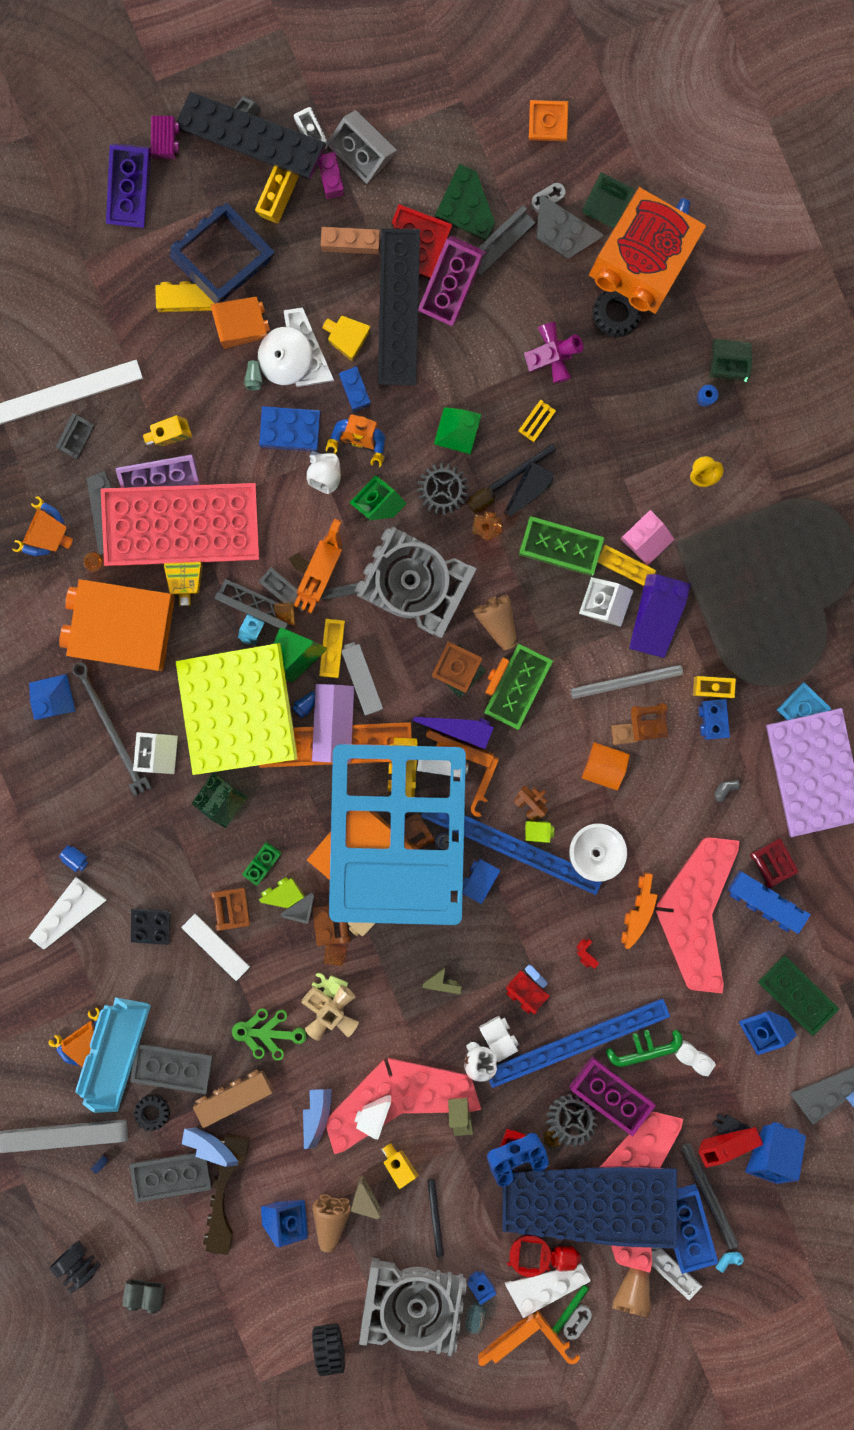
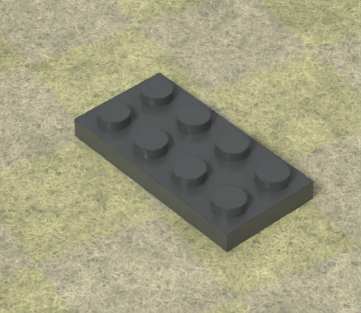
M139 1043L133 1061L130 1082L206 1094L213 1055Z
M196 1152L130 1163L129 1167L135 1202L212 1190L208 1161L195 1157Z

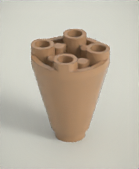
M508 594L498 599L496 596L486 600L485 605L473 608L476 618L503 650H508L517 645L512 605Z
M323 1194L313 1203L312 1212L318 1244L323 1252L335 1251L351 1209L349 1200L346 1198H331V1196Z
M629 1268L613 1299L612 1308L648 1318L651 1311L650 1272Z

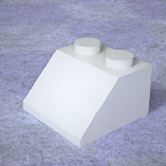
M591 577L579 614L621 627L633 590L621 584Z

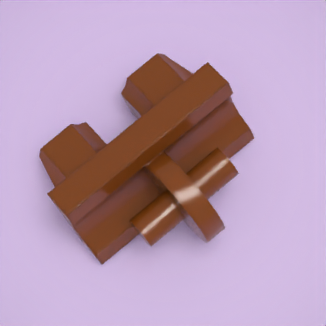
M524 785L513 801L520 808L526 803L531 807L526 813L531 821L539 817L542 818L549 810L544 805L548 801L543 796L547 792L545 789L539 792L535 787L530 790Z

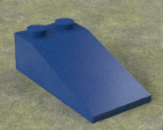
M695 1184L677 1189V1249L674 1248L681 1274L719 1264L699 1191Z

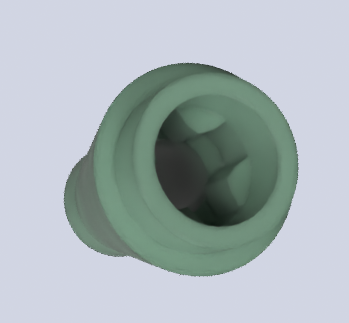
M254 360L248 361L244 379L245 388L252 391L260 390L263 383L259 362Z

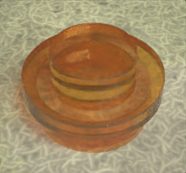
M90 552L85 555L83 563L89 571H97L101 568L103 561L98 553Z

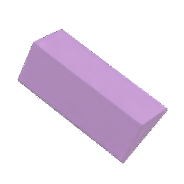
M193 455L116 468L121 488L200 485L196 461Z
M316 684L312 761L333 762V749L339 744L352 745L354 686Z

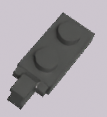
M270 567L258 582L287 607L289 606L293 609L298 597V589ZM300 601V604L297 607L301 612L304 611L301 609L303 604L302 601Z

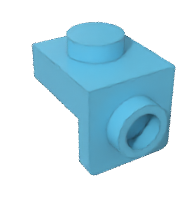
M247 614L239 629L238 638L247 645L252 644L256 646L264 626V621Z

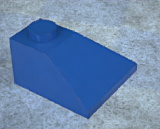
M67 674L29 683L30 703L34 720L76 711Z
M770 1011L739 1021L757 1055L785 1047L797 1036L787 1018Z
M305 1200L274 1202L261 1206L262 1226L276 1247L308 1239Z

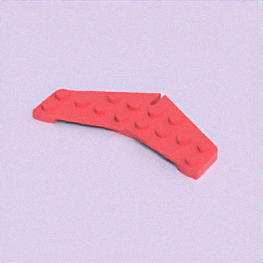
M704 838L656 905V907L673 909V912L655 910L685 984L691 990L723 993L724 983L712 914L738 853V840Z
M388 1058L392 1075L389 1076L385 1060L383 1059L329 1115L326 1128L334 1154L344 1152L368 1136L357 1129V1122H354L357 1112H362L363 1106L386 1095L391 1096V1104L383 1126L402 1113H449L448 1100L453 1098L468 1097L470 1112L481 1110L473 1080L467 1074Z
M651 1112L632 1137L629 1134L600 1167L660 1168L682 1128L683 1119ZM611 1246L614 1258L618 1264L646 1272L651 1271L653 1262L651 1248Z

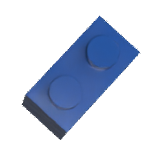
M357 366L339 373L353 413L370 407L371 402Z
M479 858L478 862L474 860L469 869L472 873L469 878L465 877L463 880L462 894L482 904L500 869Z

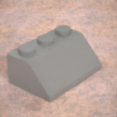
M356 110L343 117L327 142L328 147L366 184L388 164L397 151Z

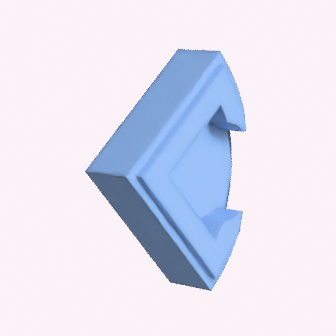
M528 965L525 968L526 972L542 988L548 984L532 965Z

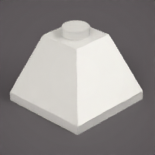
M386 1095L363 1106L362 1112H357L354 1121L357 1122V1129L378 1140L391 1104V1096Z

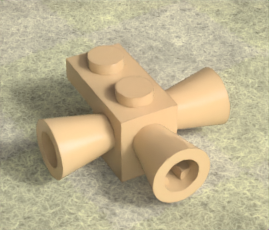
M340 985L332 1000L313 986L301 1002L317 1014L316 1020L305 1028L307 1034L313 1039L320 1041L326 1028L332 1030L337 1026L347 1038L350 1037L356 1030L359 1022L345 1016L343 1007L356 997L355 994L346 986Z

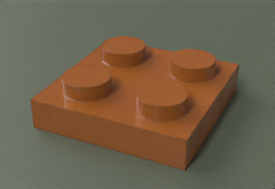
M447 642L431 677L466 693L482 658Z

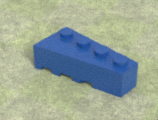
M738 871L727 889L731 892L730 897L738 902L741 899L747 902L746 907L754 912L757 909L764 913L762 917L770 922L776 920L780 923L778 927L786 932L792 930L799 934L811 915L741 871Z

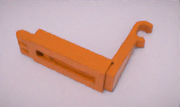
M334 518L329 532L323 541H319L297 590L298 597L294 604L295 607H298L300 601H302L301 609L305 610L307 604L311 606L308 612L312 613L316 603L320 602L342 553V542L339 535L342 521Z
M428 729L426 737L437 741L436 747H460L464 749L466 759L487 767L471 805L472 814L481 817V812H477L475 806L479 800L483 802L488 801L484 795L499 758L495 757L494 753L434 729Z
M536 1311L521 1319L478 1354V1363L480 1366H484L493 1360L496 1364L539 1329L567 1363H577L580 1356L575 1355L574 1358H570L566 1354L565 1350L569 1348L570 1343L566 1342L563 1344L542 1314Z

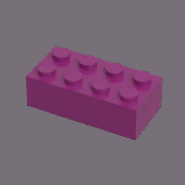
M453 236L447 238L418 311L450 326H454L460 317L486 252Z
M593 1056L590 1057L569 1085L572 1092L632 1137L656 1106L651 1099Z

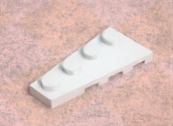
M303 308L284 310L286 327L302 332L308 339L312 349L310 368L306 375L296 382V387L333 382L334 379Z
M75 877L29 939L42 949H46L107 899L81 879Z
M580 1262L575 1271H546L535 1277H523L520 1280L505 1282V1285L522 1317L525 1318L591 1280Z

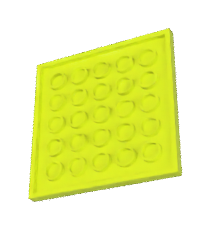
M280 643L176 661L193 775L298 759Z

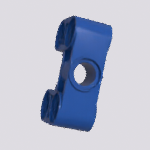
M535 1133L528 1134L523 1138L495 1148L487 1155L490 1171L500 1187L508 1186L513 1181L512 1170L519 1165L528 1162L534 1171L540 1172L546 1169L549 1164L546 1149Z

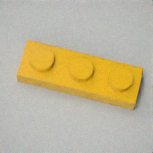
M604 545L597 562L642 586L645 584L647 574H655L656 570L607 545Z
M325 620L323 646L327 647V649L321 656L319 676L339 678L345 621Z

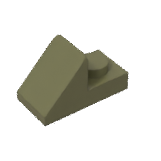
M445 966L423 981L422 988L455 994L461 993L462 986L458 984L457 980L447 979V982L443 981Z
M468 1097L449 1099V1127L453 1128L454 1136L473 1135L474 1128Z

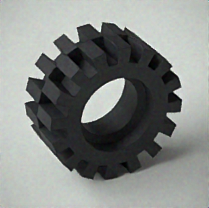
M155 1094L153 1096L147 1095L137 1103L134 1109V1117L136 1118L135 1122L139 1124L140 1128L143 1127L145 1131L150 1130V1132H154V1130H159L166 1124L170 1116V1107L167 1105L168 1102L162 1099L163 1097H157ZM148 1106H155L159 1110V1117L157 1119L149 1120L145 1116V1109Z

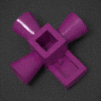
M556 322L539 326L538 330L545 345L524 353L529 372L552 365L553 384L571 379L564 362L572 359L571 354L583 351L581 338L574 334L567 340L557 341Z

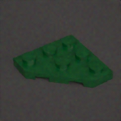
M459 164L437 209L435 218L450 223L452 226L486 241L495 224L477 172Z

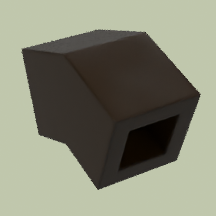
M299 552L288 558L295 570L302 573L306 572L310 562L302 559Z

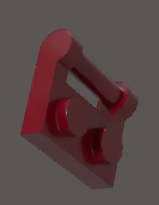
M781 838L749 854L751 859L755 860L764 876L767 888H771L799 872ZM766 853L778 875L777 877H772L761 855Z

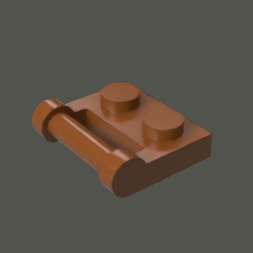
M665 703L649 707L633 706L631 708L634 741L668 737L666 720L668 708ZM655 713L657 715V719L641 721L642 715Z
M418 812L405 819L404 837L407 840L421 832L425 834L424 838L413 844L415 847L420 849L429 843L435 842L434 837Z
M245 887L211 892L217 919L216 931L250 926ZM221 897H226L230 923H225Z
M329 905L312 908L317 946L351 942V937L348 936L347 922H339L341 937H335L334 921L329 917Z

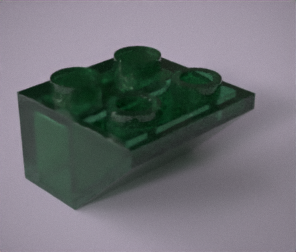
M601 172L582 212L615 228L625 212L635 189Z
M713 339L709 377L747 382L751 375L752 343Z
M213 772L191 804L210 820L226 828L247 799V796Z

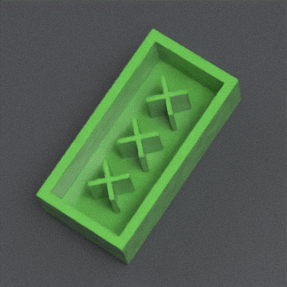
M530 516L519 555L593 576L604 537Z
M517 644L484 714L519 730L553 660Z

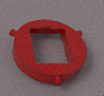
M525 1234L518 1237L511 1245L509 1252L510 1262L507 1263L508 1267L512 1265L517 1273L525 1277H535L542 1274L545 1270L550 1271V1248L543 1238L537 1235ZM521 1242L542 1244L539 1268L528 1269L519 1266Z

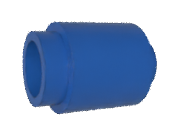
M712 385L703 386L697 393V402L703 407L711 406L718 398V391ZM705 392L709 393L711 397H706Z
M67 845L59 855V858L62 859L61 862L76 873L79 870L82 872L89 863L87 862L88 857L74 846L70 847Z

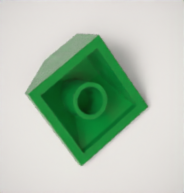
M444 407L434 445L471 455L481 414L463 409Z
M376 475L349 502L370 521L393 518L407 504L394 489Z

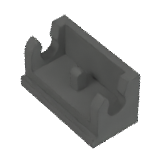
M73 413L56 448L78 459L95 425Z

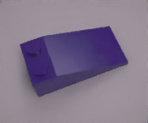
M117 143L110 145L106 224L145 227L151 170V147Z
M647 574L629 649L665 658L685 607L691 584L657 574Z
M414 717L413 719L417 723L483 749L486 748L494 728L490 726L491 722L482 718L479 721Z

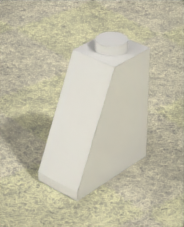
M419 760L417 771L451 776V763L444 760ZM469 763L465 765V774H467ZM460 769L454 770L455 777H460Z

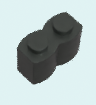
M127 1279L122 1306L127 1307V1310L137 1311L138 1309H144L147 1313L161 1311L165 1284Z

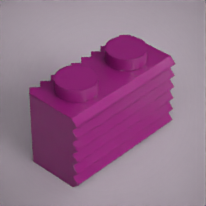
M151 116V156L153 159H176V153H179V141H176V134L180 133L179 122H176L174 116Z
M336 153L323 154L318 165L326 199L343 196L345 192Z

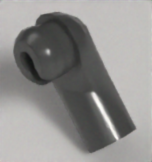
M739 781L721 782L714 793L716 801L723 802L730 790H739Z

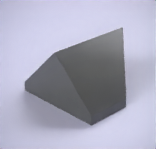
M312 891L303 899L281 912L280 915L286 919L308 924L311 919L315 893Z

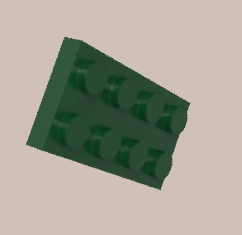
M785 955L757 981L812 1036L839 1010Z

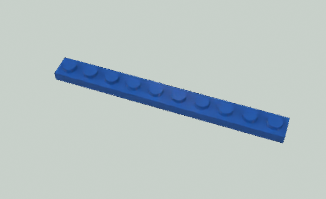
M422 813V818L449 829L450 816L448 813ZM464 815L465 837L594 895L597 894L602 881L596 882L585 879L577 873L571 862Z
M663 998L498 1063L496 1064L497 1071L495 1075L489 1080L491 1087L494 1088L669 1018L670 1015Z

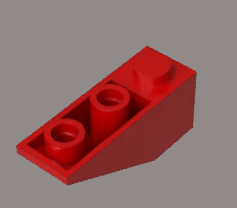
M753 1127L703 1139L699 1148V1154L707 1168L724 1164L763 1145L757 1128Z

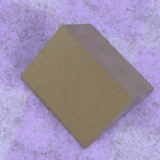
M361 1175L353 1197L351 1212L379 1219L381 1217V1207L365 1177Z

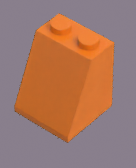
M257 297L210 304L219 339L224 349L264 339L267 336V332L270 331L268 321L263 320L262 313H265L263 302H259Z

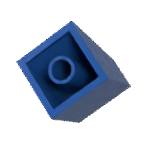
M777 1122L763 1126L760 1133L763 1145L753 1150L745 1173L775 1184L799 1181L806 1135L799 1133V1130L794 1128H784L783 1124Z

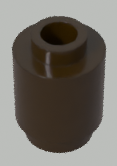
M483 487L469 497L470 500L466 503L472 512L477 514L495 503L493 498L496 496L490 488L486 489Z

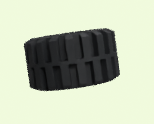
M604 290L603 293H600L594 304L592 318L593 321L595 320V327H599V332L602 334L603 332L606 333L607 337L614 336V338H618L619 336L625 337L628 333L633 332L641 319L642 311L634 308L629 303V298L616 291L607 292ZM611 303H621L628 311L627 319L621 322L611 320L606 313L607 306Z
M333 1323L314 1326L312 1343L315 1365L319 1376L344 1373L345 1354L339 1325Z

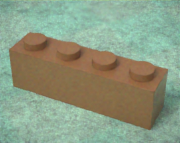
M254 1070L247 1074L248 1078L242 1081L238 1078L230 1083V1087L226 1089L220 1087L213 1091L214 1095L208 1098L206 1095L198 1098L193 1109L202 1127L205 1128L272 1094L273 1088L264 1070L260 1072Z

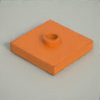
M530 100L529 140L567 141L568 101Z
M502 658L497 669H492L488 677L491 681L485 694L489 696L494 694L509 664V660Z

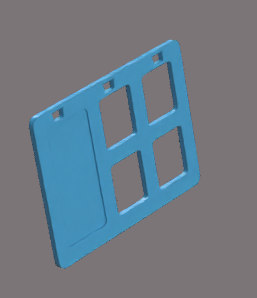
M339 744L334 747L329 917L332 921L457 925L461 922L466 765L464 749L460 747ZM350 758L390 759L392 761L391 795L389 797L348 795V760ZM407 760L449 761L451 763L450 796L448 798L407 797L405 794ZM460 769V782L453 781L454 770ZM347 811L390 812V847L388 849L348 848L346 846ZM405 813H448L450 816L449 848L447 850L406 849L404 847ZM452 830H459V842H452ZM458 890L457 903L451 902V891Z

